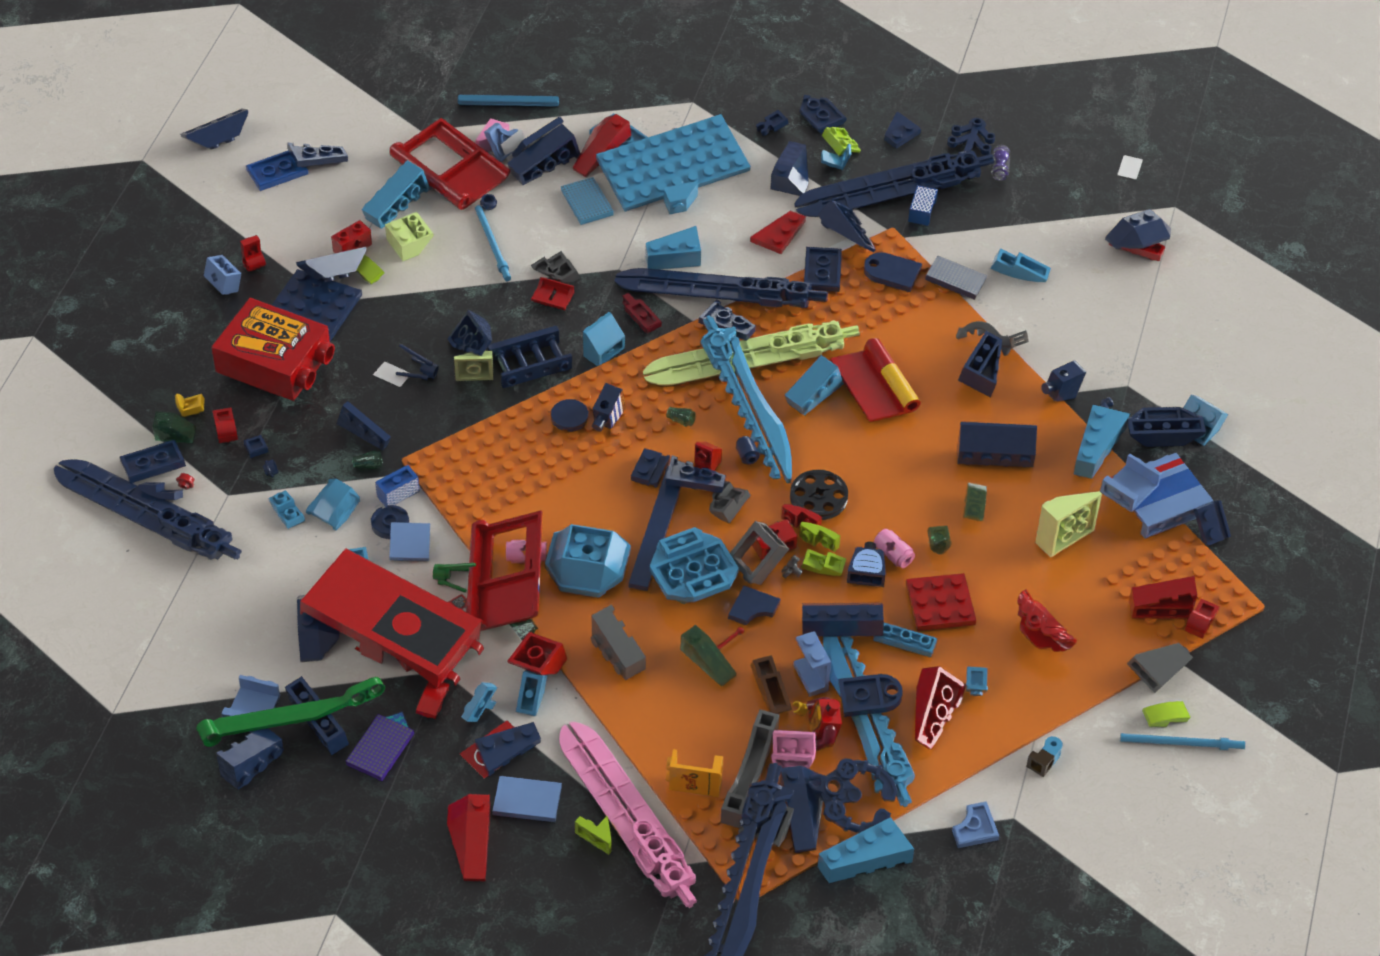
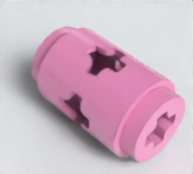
M884 529L874 539L876 548L884 551V555L897 567L905 568L913 561L915 557L913 549L892 530Z
M525 540L506 542V561L525 563V555L522 552L525 551ZM541 540L542 562L546 561L547 543Z

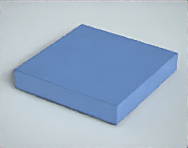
M391 522L389 559L394 561H429L430 523Z

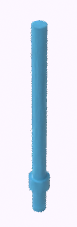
M477 205L475 211L497 261V268L502 273L504 280L508 282L511 280L508 271L509 266L502 257L481 205Z
M1120 734L1121 742L1216 747L1219 750H1228L1229 748L1245 749V741L1229 740V738L1221 737L1220 739Z

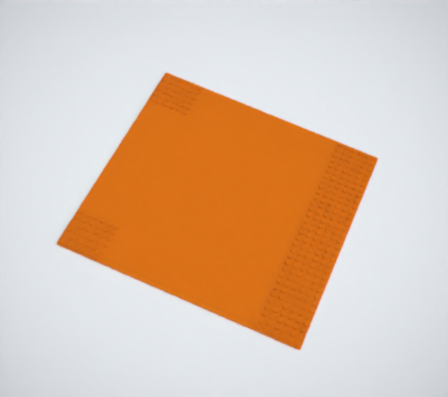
M895 228L887 229L870 237L876 249L874 252L858 244L842 251L840 291H825L828 292L827 302L810 301L808 308L792 307L789 305H783L779 308L761 306L758 303L735 301L724 306L725 308H731L732 313L736 316L741 315L756 325L755 332L750 338L787 331L791 327L808 323L822 325V323L832 320L838 321L841 329L857 325L860 335L844 338L843 349L828 350L822 352V356L830 361V358L863 351L869 339L878 338L921 402L919 408L914 412L869 422L846 385L843 384L804 416L787 403L785 394L821 355L804 360L797 358L750 368L759 390L785 428L792 457L791 483H786L774 455L773 458L780 471V479H772L769 476L771 467L763 464L764 454H760L759 459L754 464H744L741 461L736 450V441L743 436L751 437L752 430H747L744 427L746 419L738 415L740 407L731 403L733 394L725 391L727 382H722L719 379L720 375L669 386L656 385L645 380L644 377L649 375H643V371L653 361L665 356L703 348L701 339L708 333L705 325L699 323V319L402 458V464L404 466L409 465L416 473L421 489L469 551L471 525L477 520H485L487 523L492 524L540 510L543 512L542 542L547 543V554L553 533L561 531L571 524L614 531L631 545L623 581L607 590L599 598L561 592L556 582L546 570L545 561H542L540 563L538 616L523 620V622L532 633L563 643L568 659L560 669L724 884L731 881L727 877V869L735 864L731 853L740 847L736 843L735 838L739 834L740 828L721 823V808L727 792L733 785L741 767L759 710L770 712L750 666L752 660L772 655L777 672H780L792 710L779 714L778 730L811 732L808 717L809 710L804 716L794 713L793 711L799 708L793 706L795 701L807 704V701L821 697H829L839 701L842 726L833 747H825L816 751L815 759L809 768L810 770L826 776L834 771L839 762L845 758L861 761L867 760L856 726L851 716L844 717L841 697L830 680L828 691L810 697L793 666L794 661L805 658L796 641V637L802 635V603H883L884 623L937 638L932 657L873 641L874 636H850L854 639L851 649H856L860 652L857 662H862L866 666L863 675H890L896 678L902 686L903 696L900 705L892 711L881 713V715L887 716L890 719L887 728L893 729L896 732L894 743H899L902 746L915 774L913 782L906 787L912 803L903 807V805L900 806L897 797L894 802L882 800L881 791L879 793L875 792L874 782L876 780L872 779L870 772L866 771L864 775L857 772L850 782L861 791L862 796L857 803H844L845 816L851 817V822L859 825L862 821L866 823L872 822L874 814L879 809H885L890 812V817L893 821L1139 682L1142 679L1127 665L1136 654L1180 643L1191 652L1262 612L1265 607L1185 524L1144 538L1141 534L1143 523L1134 511L1130 512L1104 494L1101 497L1095 530L1053 557L1048 556L1035 543L1041 507L1046 501H1051L1059 496L1098 492L1101 490L1102 480L1106 476L1113 477L1126 463L1111 449V452L1106 456L1103 464L1092 479L1074 474L1076 459L1087 424L1064 400L1054 401L1048 394L1042 392L1041 386L1046 382L1013 348L1007 356H1004L1001 350L996 379L997 384L991 398L958 381L963 366L984 335L978 336L977 330H975L974 334L968 331L967 337L957 339L959 327H965L971 322L986 321L959 293L925 280L931 265ZM882 252L922 263V269L911 292H907L870 280L864 273L865 260L874 253ZM805 269L786 277V279H789V282H804ZM734 372L735 375H736V377H737V379H738V381H739V384H740V386H741V388H742V390H743V392H744V395H745V397H746V399H747V401H748V403H749V405H750V408H751V410H752V412H753V414H754V416H755V419H756V421H757V423H758V425H759V427H760V430H761V432H762V434H763V436H764V438H765V440H766V443H767L768 447L770 448V446H769V444H768V442H767V439H766V437H765V435H764V433H763V431H762V428H761V426H760V424H759V422H758V420H757V418H756V415H755V413H754V411H753V409H752V407H751V404H750V402H749V400H748V398H747V396H746V394H745V391H744V389H743V387H742V385H741V383H740V380H739V378H738L736 372ZM605 383L623 389L625 410L611 429L604 427L602 431L593 429V407ZM566 399H575L582 402L588 409L586 425L580 430L573 432L558 429L551 420V410L554 405ZM960 422L1037 425L1034 467L957 464ZM706 441L722 448V461L715 471L726 475L725 481L730 482L733 487L748 490L750 497L733 520L727 523L714 516L709 510L714 492L682 487L666 537L696 527L702 530L703 533L711 534L721 539L730 553L755 521L765 523L767 526L773 525L775 522L784 521L781 519L782 506L784 504L792 505L790 500L791 485L800 474L810 470L830 471L841 477L848 488V501L845 509L836 517L822 520L821 526L840 535L839 548L833 552L829 548H825L820 542L813 546L799 537L800 525L797 528L791 525L798 536L797 548L788 551L761 585L748 583L743 579V574L739 571L730 589L686 604L666 599L654 577H652L648 591L629 588V580L665 472L657 488L651 484L648 486L631 481V474L644 448L660 452L664 456L670 455V460L672 455L676 456L678 461L684 463L687 461L694 463L696 442ZM811 478L805 480L809 484L815 482V480ZM832 480L824 481L827 485L834 484ZM803 491L795 492L797 496H803L805 494ZM836 493L833 495L835 498L838 499L844 497L840 493ZM810 504L804 506V508L808 510L814 508ZM831 506L823 507L826 511L833 510ZM527 527L501 533L494 537L492 579L524 570L525 563L506 561V542H511V540L526 541ZM884 529L892 530L915 553L913 561L905 568L897 567L884 555L886 571L884 587L847 583L848 567L855 548H864L866 542H874L877 534ZM752 546L741 558L752 572L761 563V559ZM807 549L825 556L828 552L846 558L841 576L825 575L801 568ZM796 555L800 558L797 562V567L802 570L801 575L797 577L791 573L786 578L782 577L781 571L783 567L787 566L791 557ZM965 573L976 616V625L917 631L906 588V579ZM1195 576L1197 598L1194 610L1201 599L1220 606L1217 615L1202 639L1185 631L1188 619H1132L1129 597L1132 587ZM743 586L781 599L773 617H756L747 625L728 619V614ZM1027 589L1033 601H1039L1068 630L1067 633L1077 639V643L1071 649L1064 652H1054L1051 648L1039 649L1020 631L1021 617L1018 616L1019 605L1017 600L1023 590ZM611 604L615 609L613 614L618 622L622 620L625 624L623 630L628 637L632 636L646 657V669L627 680L621 674L618 675L613 664L610 661H606L602 651L591 642V615ZM738 627H743L744 633L742 635H737L719 649L718 654H712L711 648L713 646H718L734 634ZM817 636L823 646V636ZM837 636V637H838V640H839V643H840V645H841V648H842L843 645H842V643H841L840 637ZM845 656L846 661H847V663H848V666H849V668H850L851 674H852L853 677H855L854 674H853L852 668H851V666H850V663H849V661H848V658H847V656ZM940 666L964 684H966L967 667L988 668V691L983 693L982 696H972L970 692L964 691L961 704L953 710L952 718L944 724L943 732L932 749H927L915 741L916 686L922 668ZM891 689L888 690L887 693L890 695H894L897 693V691ZM867 714L882 753L883 748L877 736L871 717L869 714ZM773 745L766 760L759 782H761V780H766L769 764H773L771 755L773 754ZM673 749L677 750V764L708 769L713 768L715 755L723 756L722 783L719 797L669 790V781H666L667 758L672 757ZM828 784L830 791H838L836 785ZM823 802L816 850L795 853L789 828L787 837L779 847L772 845L759 897L817 865L819 853L858 833L850 830L846 832L835 823L826 820L823 815L825 808ZM754 839L751 848V852L736 896L737 901L739 900L742 891V887L747 875V871L752 859L757 839Z

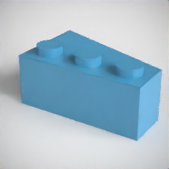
M821 355L785 394L787 403L805 416L844 384L838 366Z

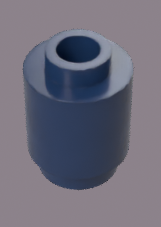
M748 436L740 437L736 441V450L741 461L744 464H754L760 457L754 441Z

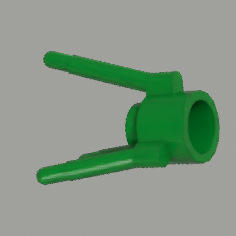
M476 563L435 564L433 567V579L438 580L439 585H445L465 593L467 591L465 588L447 582L446 579H450L451 571H469V567H475Z

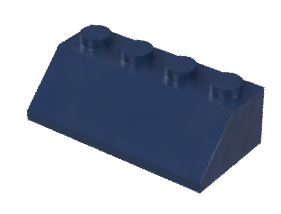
M960 422L957 464L1034 467L1037 425Z
M802 603V635L815 631L817 636H883V603Z

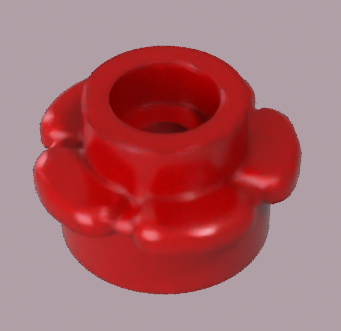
M181 473L176 478L177 485L185 490H188L189 487L193 488L195 479L189 474Z

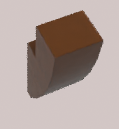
M772 655L752 660L750 666L769 711L775 714L791 711L792 708L780 672H777Z

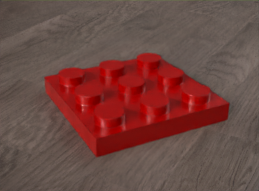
M965 573L906 579V588L917 631L976 625V616Z

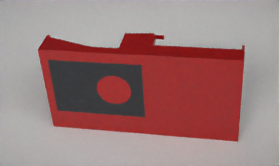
M347 548L343 550L300 601L301 615L306 613L360 642V648L356 646L355 650L361 652V655L382 664L384 652L404 662L433 684L436 689L445 679H450L456 686L461 679L452 670L469 649L476 650L478 655L484 650L483 645L478 642L482 620Z

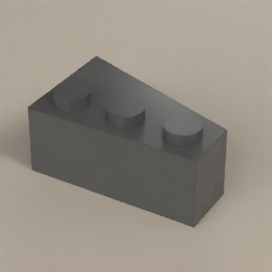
M611 604L591 615V642L602 651L605 660L613 664L618 675L621 674L627 680L646 669V657L632 636L628 637L623 630L625 624L622 620L618 622L613 614L615 609Z

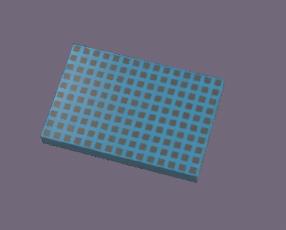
M594 177L561 186V192L580 225L613 216V210Z

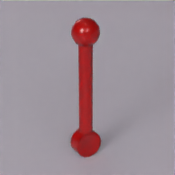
M738 627L736 632L721 644L713 646L711 648L712 654H718L719 649L737 635H742L744 633L743 627Z

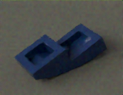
M145 482L138 485V488L143 492L160 499L177 500L183 498V490H165V482Z

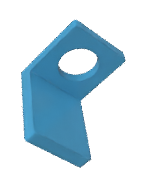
M851 144L847 145L840 157L822 150L821 163L843 170L851 156Z

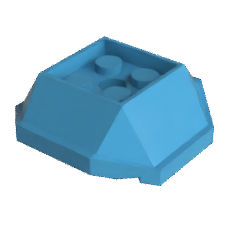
M571 524L565 529L553 533L545 561V568L561 592L599 598L607 590L623 581L631 545L614 531Z
M693 527L659 540L650 564V572L666 599L686 604L730 589L739 572V567L721 539L711 534L703 533L702 530Z

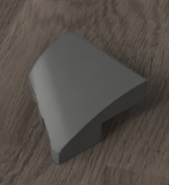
M562 251L549 259H546L544 256L531 265L533 270L563 283H570L580 279L577 270Z
M725 481L723 492L713 493V501L710 504L709 510L720 520L730 523L750 497V493L748 490L735 488L730 482Z

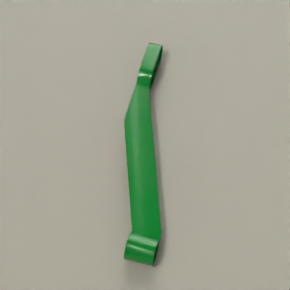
M372 677L350 687L340 697L222 717L214 721L205 719L199 722L196 730L203 744L207 747H212L218 744L223 736L317 720L346 706L361 705L380 696L384 692L385 686L379 677ZM379 684L378 687L370 690L374 685ZM360 693L357 697L352 698L353 695Z

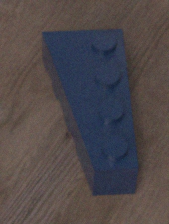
M561 124L540 138L536 143L526 148L518 156L512 158L507 164L511 174L522 185H525L541 177L543 172H551L555 170V166L561 163L565 165L573 157L577 159L580 155V150L574 134Z

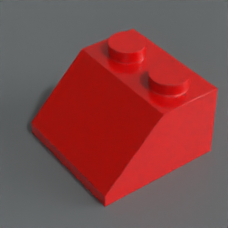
M529 632L507 661L509 664L539 675L557 674L568 658L563 643Z

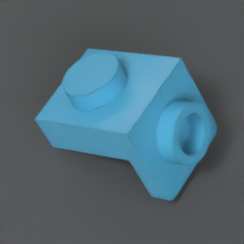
M966 668L965 692H970L972 696H982L983 693L988 691V668Z

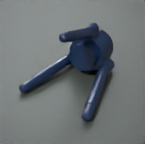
M399 344L400 348L413 355L411 358L414 361L422 364L420 372L423 374L396 372L397 376L422 378L424 380H428L429 377L433 379L436 377L439 365Z

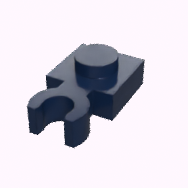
M777 110L764 118L765 122H759L756 128L757 131L761 130L762 136H765L771 129L775 132L789 123L788 119Z

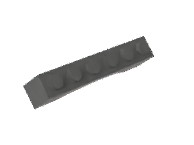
M759 710L741 767L722 805L721 823L740 828V819H742L741 815L749 785L759 782L773 745V732L779 729V714Z

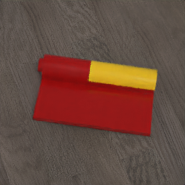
M869 339L863 351L830 358V361L838 366L844 384L869 422L911 413L921 405L917 395L880 339Z

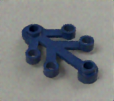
M973 118L965 126H952L951 134L953 136L948 137L947 145L954 148L959 144L967 142L964 151L972 150L975 143L981 150V154L989 155L991 153V146L989 144L995 142V134L988 133L983 119ZM967 131H971L969 134H966V135H964V136H961V137H958V138L955 137V136H960L961 133H964V132H967ZM978 133H980L985 138V142L987 144H984L983 141L978 137Z

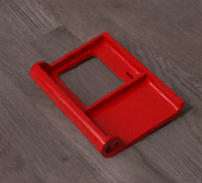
M440 118L416 134L406 143L396 142L392 144L389 151L390 156L403 165L408 160L423 169L429 186L460 210L466 209L483 195L487 194L505 181L510 174L508 167L443 118ZM432 137H436L463 158L441 175H437L410 154V152Z
M542 510L492 524L487 523L485 520H477L471 525L469 563H476V566L469 567L466 612L482 620L481 631L538 616ZM527 527L524 570L492 579L494 537L501 533Z

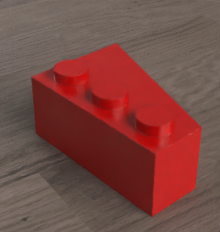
M1195 576L1132 587L1129 597L1131 618L1188 619L1194 610L1197 598Z

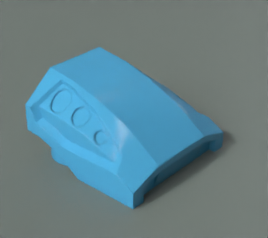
M329 479L328 484L309 504L306 513L308 515L312 514L324 521L336 531L349 519L351 513L360 502V496L352 487L342 481Z

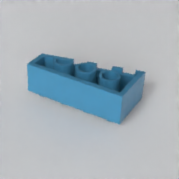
M1092 405L1076 459L1075 475L1091 479L1094 477L1106 456L1111 452L1114 444L1118 442L1121 434L1127 429L1129 413Z
M890 817L819 853L818 868L826 880L832 883L855 877L859 873L866 872L868 874L874 872L875 869L895 867V864L903 862L905 864L911 863L913 861L914 848Z

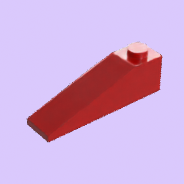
M618 114L605 117L593 129L573 166V170L586 178L599 166L596 154L619 147L631 136L630 122Z
M940 666L922 668L916 686L915 741L927 749H932L943 732L944 724L952 718L953 710L961 704L966 684Z
M468 794L448 805L447 827L464 881H486L491 811L490 795Z

